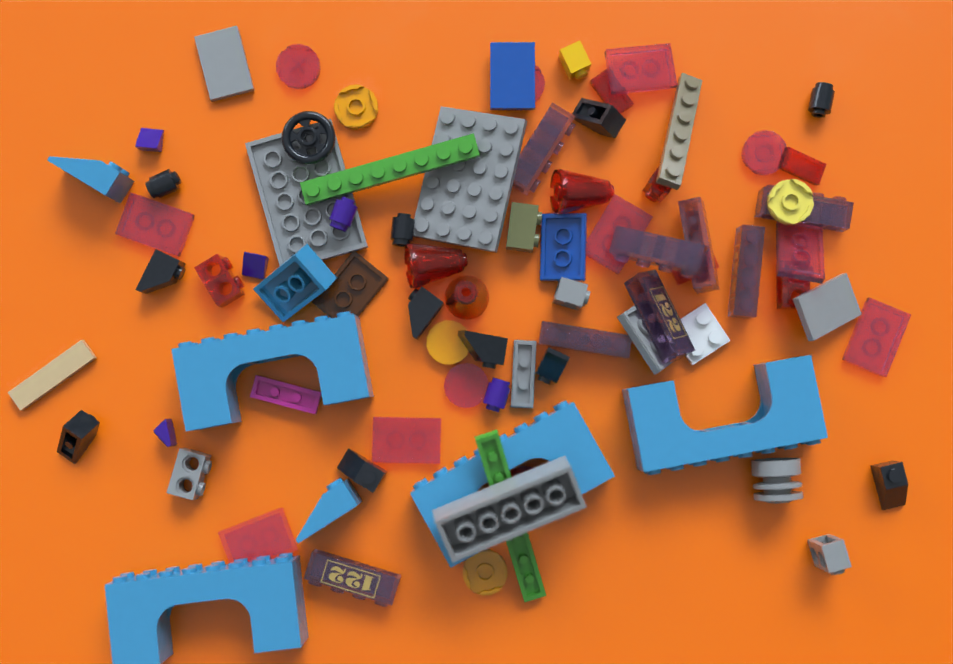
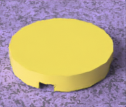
M797 179L780 181L770 190L767 196L769 213L776 221L782 224L794 225L800 223L813 210V194L804 182Z

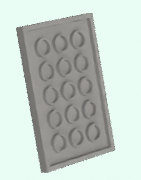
M440 107L432 145L474 133L480 157L425 172L414 217L413 237L497 253L526 130V119Z
M317 122L309 126L318 129L320 123ZM303 127L293 129L292 131L298 134ZM282 133L245 143L279 266L306 244L311 247L322 261L368 248L358 209L351 228L348 227L347 232L329 226L331 222L329 218L336 199L341 200L342 197H346L355 201L353 193L308 206L304 201L300 182L346 170L337 136L334 148L329 156L315 164H302L290 158L282 145ZM320 134L319 143L326 144V134ZM307 135L305 141H312L313 136ZM298 140L292 142V146L296 151L301 148ZM316 147L313 149H307L308 155H314L317 153Z

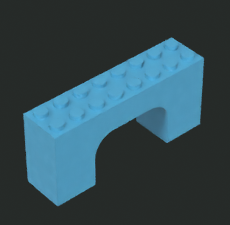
M347 311L337 313V318L320 316L315 317V322L310 323L305 322V320L291 322L292 326L289 327L278 324L269 326L268 331L258 328L247 330V335L237 333L223 335L224 339L221 340L220 338L215 339V337L201 339L200 344L192 343V341L179 343L178 348L171 350L185 431L201 430L242 422L236 392V382L240 373L251 365L292 357L305 356L315 365L318 372L323 405L374 397L360 318Z
M811 355L755 364L754 369L760 394V406L757 413L751 419L744 422L702 430H693L684 423L680 415L674 380L622 389L637 469L643 471L644 474L654 475L661 473L663 468L676 471L684 469L685 464L693 465V467L706 465V460L724 462L730 460L729 456L739 458L753 456L752 452L754 451L755 453L767 454L775 452L776 447L787 450L798 448V443L807 445L820 444V439L828 438Z
M564 400L553 406L555 411L549 414L544 411L533 417L535 422L529 425L524 422L515 427V433L507 437L506 434L500 436L509 470L529 459L542 458L553 461L565 456L572 468L581 494L588 492L615 476L574 402L568 403L567 400ZM478 448L474 450V456L467 459L465 455L454 461V467L449 470L445 466L433 474L434 478L427 481L424 478L413 485L414 489L410 493L450 568L473 555L452 563L435 524L432 510L473 494L488 482Z
M293 552L279 554V557L272 559L270 555L258 556L252 561H248V558L235 559L234 562L225 564V561H216L205 567L202 566V563L188 565V568L180 570V566L165 568L166 570L158 573L157 569L145 570L143 573L136 575L134 572L121 573L120 576L113 577V581L105 584L112 664H162L173 654L170 615L173 607L179 604L220 599H233L240 602L246 607L250 615L254 653L301 648L309 637L300 555L293 556Z

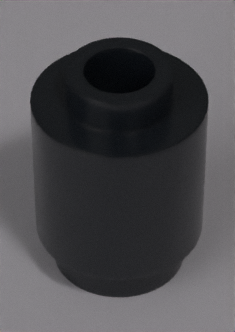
M818 82L812 88L808 111L812 113V116L822 118L831 113L835 94L832 84Z
M167 169L150 177L149 181L145 182V185L153 198H161L180 189L179 184L182 182L176 171L172 172L170 169Z
M398 213L397 217L392 218L390 238L393 240L392 245L410 247V242L413 241L415 219H412L410 214Z

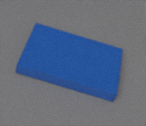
M490 42V110H535V42Z
M586 213L542 214L540 281H559L561 277L574 281H586Z

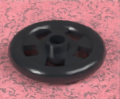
M303 111L295 114L286 122L282 131L283 148L287 155L298 163L315 164L321 162L329 156L335 145L336 136L332 123L318 112ZM311 120L320 123L318 129L309 126ZM299 123L303 128L296 134L292 130ZM320 134H326V144L319 143ZM312 135V141H305L306 136ZM298 140L301 146L297 151L292 146V142ZM316 147V154H307V149H313Z

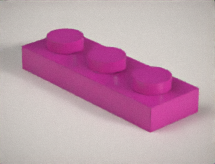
M258 375L255 376L250 397L312 414H317L322 396L319 391Z

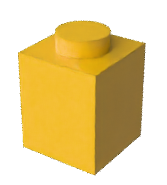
M581 41L560 49L558 57L569 80L585 77L588 71H590L592 64Z

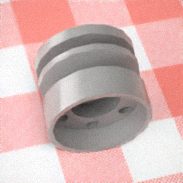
M787 457L751 460L752 476L763 478V482L753 484V488L764 490V492L754 493V500L767 503H789L804 498L802 491H792V488L803 486L802 482L791 480V476L802 473L800 458Z

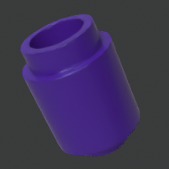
M342 197L341 200L336 199L329 218L331 221L329 226L347 232L348 227L351 228L358 208L354 205L355 201L346 197Z
M492 378L483 403L487 404L486 409L499 412L500 408L505 409L510 392V382Z

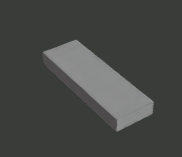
M514 340L511 407L533 408L537 341Z

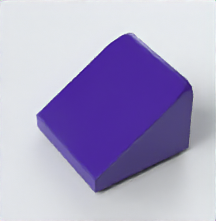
M141 128L135 147L143 151L162 152L164 130Z
M244 252L242 275L264 280L269 258L264 255Z
M172 419L163 420L153 431L167 447L176 446L177 439Z

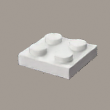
M706 303L678 320L680 331H677L673 324L672 326L676 332L672 331L669 326L673 337L676 338L674 340L691 365H694L731 341Z

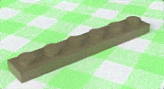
M681 73L678 78L656 183L678 190L682 184L702 85L701 79L685 73Z

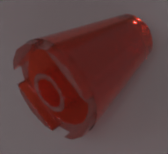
M563 169L554 170L551 177L550 188H554V196H550V202L555 214H565L605 204L614 196V186L611 185L609 180Z
M414 243L407 244L404 248V262L407 264L408 269L406 277L410 288H418L463 272L464 267H467L468 264L467 255L462 253L461 249Z
M459 276L449 283L445 291L447 309L455 317L463 320L479 317L486 310L489 303V292L486 285L475 276ZM465 291L471 292L468 297L462 295Z

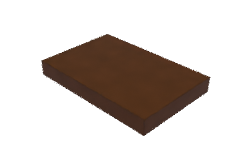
M353 251L334 274L337 279L323 293L317 296L312 303L331 318H337V313L347 311L359 316L389 278L356 251Z

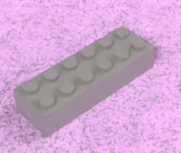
M562 456L432 511L435 524L452 563L587 507L572 468L566 457Z

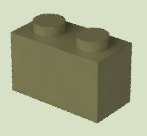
M512 202L506 250L532 253L533 247L538 248L539 234H535L536 225H541L542 212H538L539 205Z

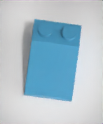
M51 156L47 159V161L120 204L134 183L128 177L129 172L111 161L109 164H106L101 160Z
M306 244L254 287L253 290L278 318L285 322L323 293L337 277L311 247Z
M339 478L326 486L328 491L321 496L297 536V543L305 540L362 502L349 478L344 481Z

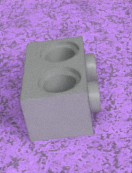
M561 277L558 281L552 303L574 310H579L582 306L585 307L590 296V291H587L588 284Z
M180 448L166 493L189 500H196L199 496H202L206 487V483H204L205 475L209 474L212 467L211 455L189 448ZM193 457L199 461L197 469H193L190 465ZM186 479L192 482L191 491H187L184 488Z
M826 534L807 540L815 567L831 573V575L842 574L845 572V569L852 567L844 539Z

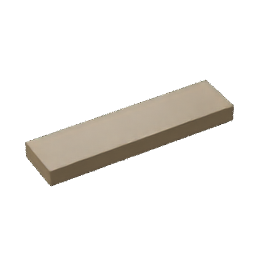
M80 340L14 387L8 394L19 410L24 411L97 357L86 341Z

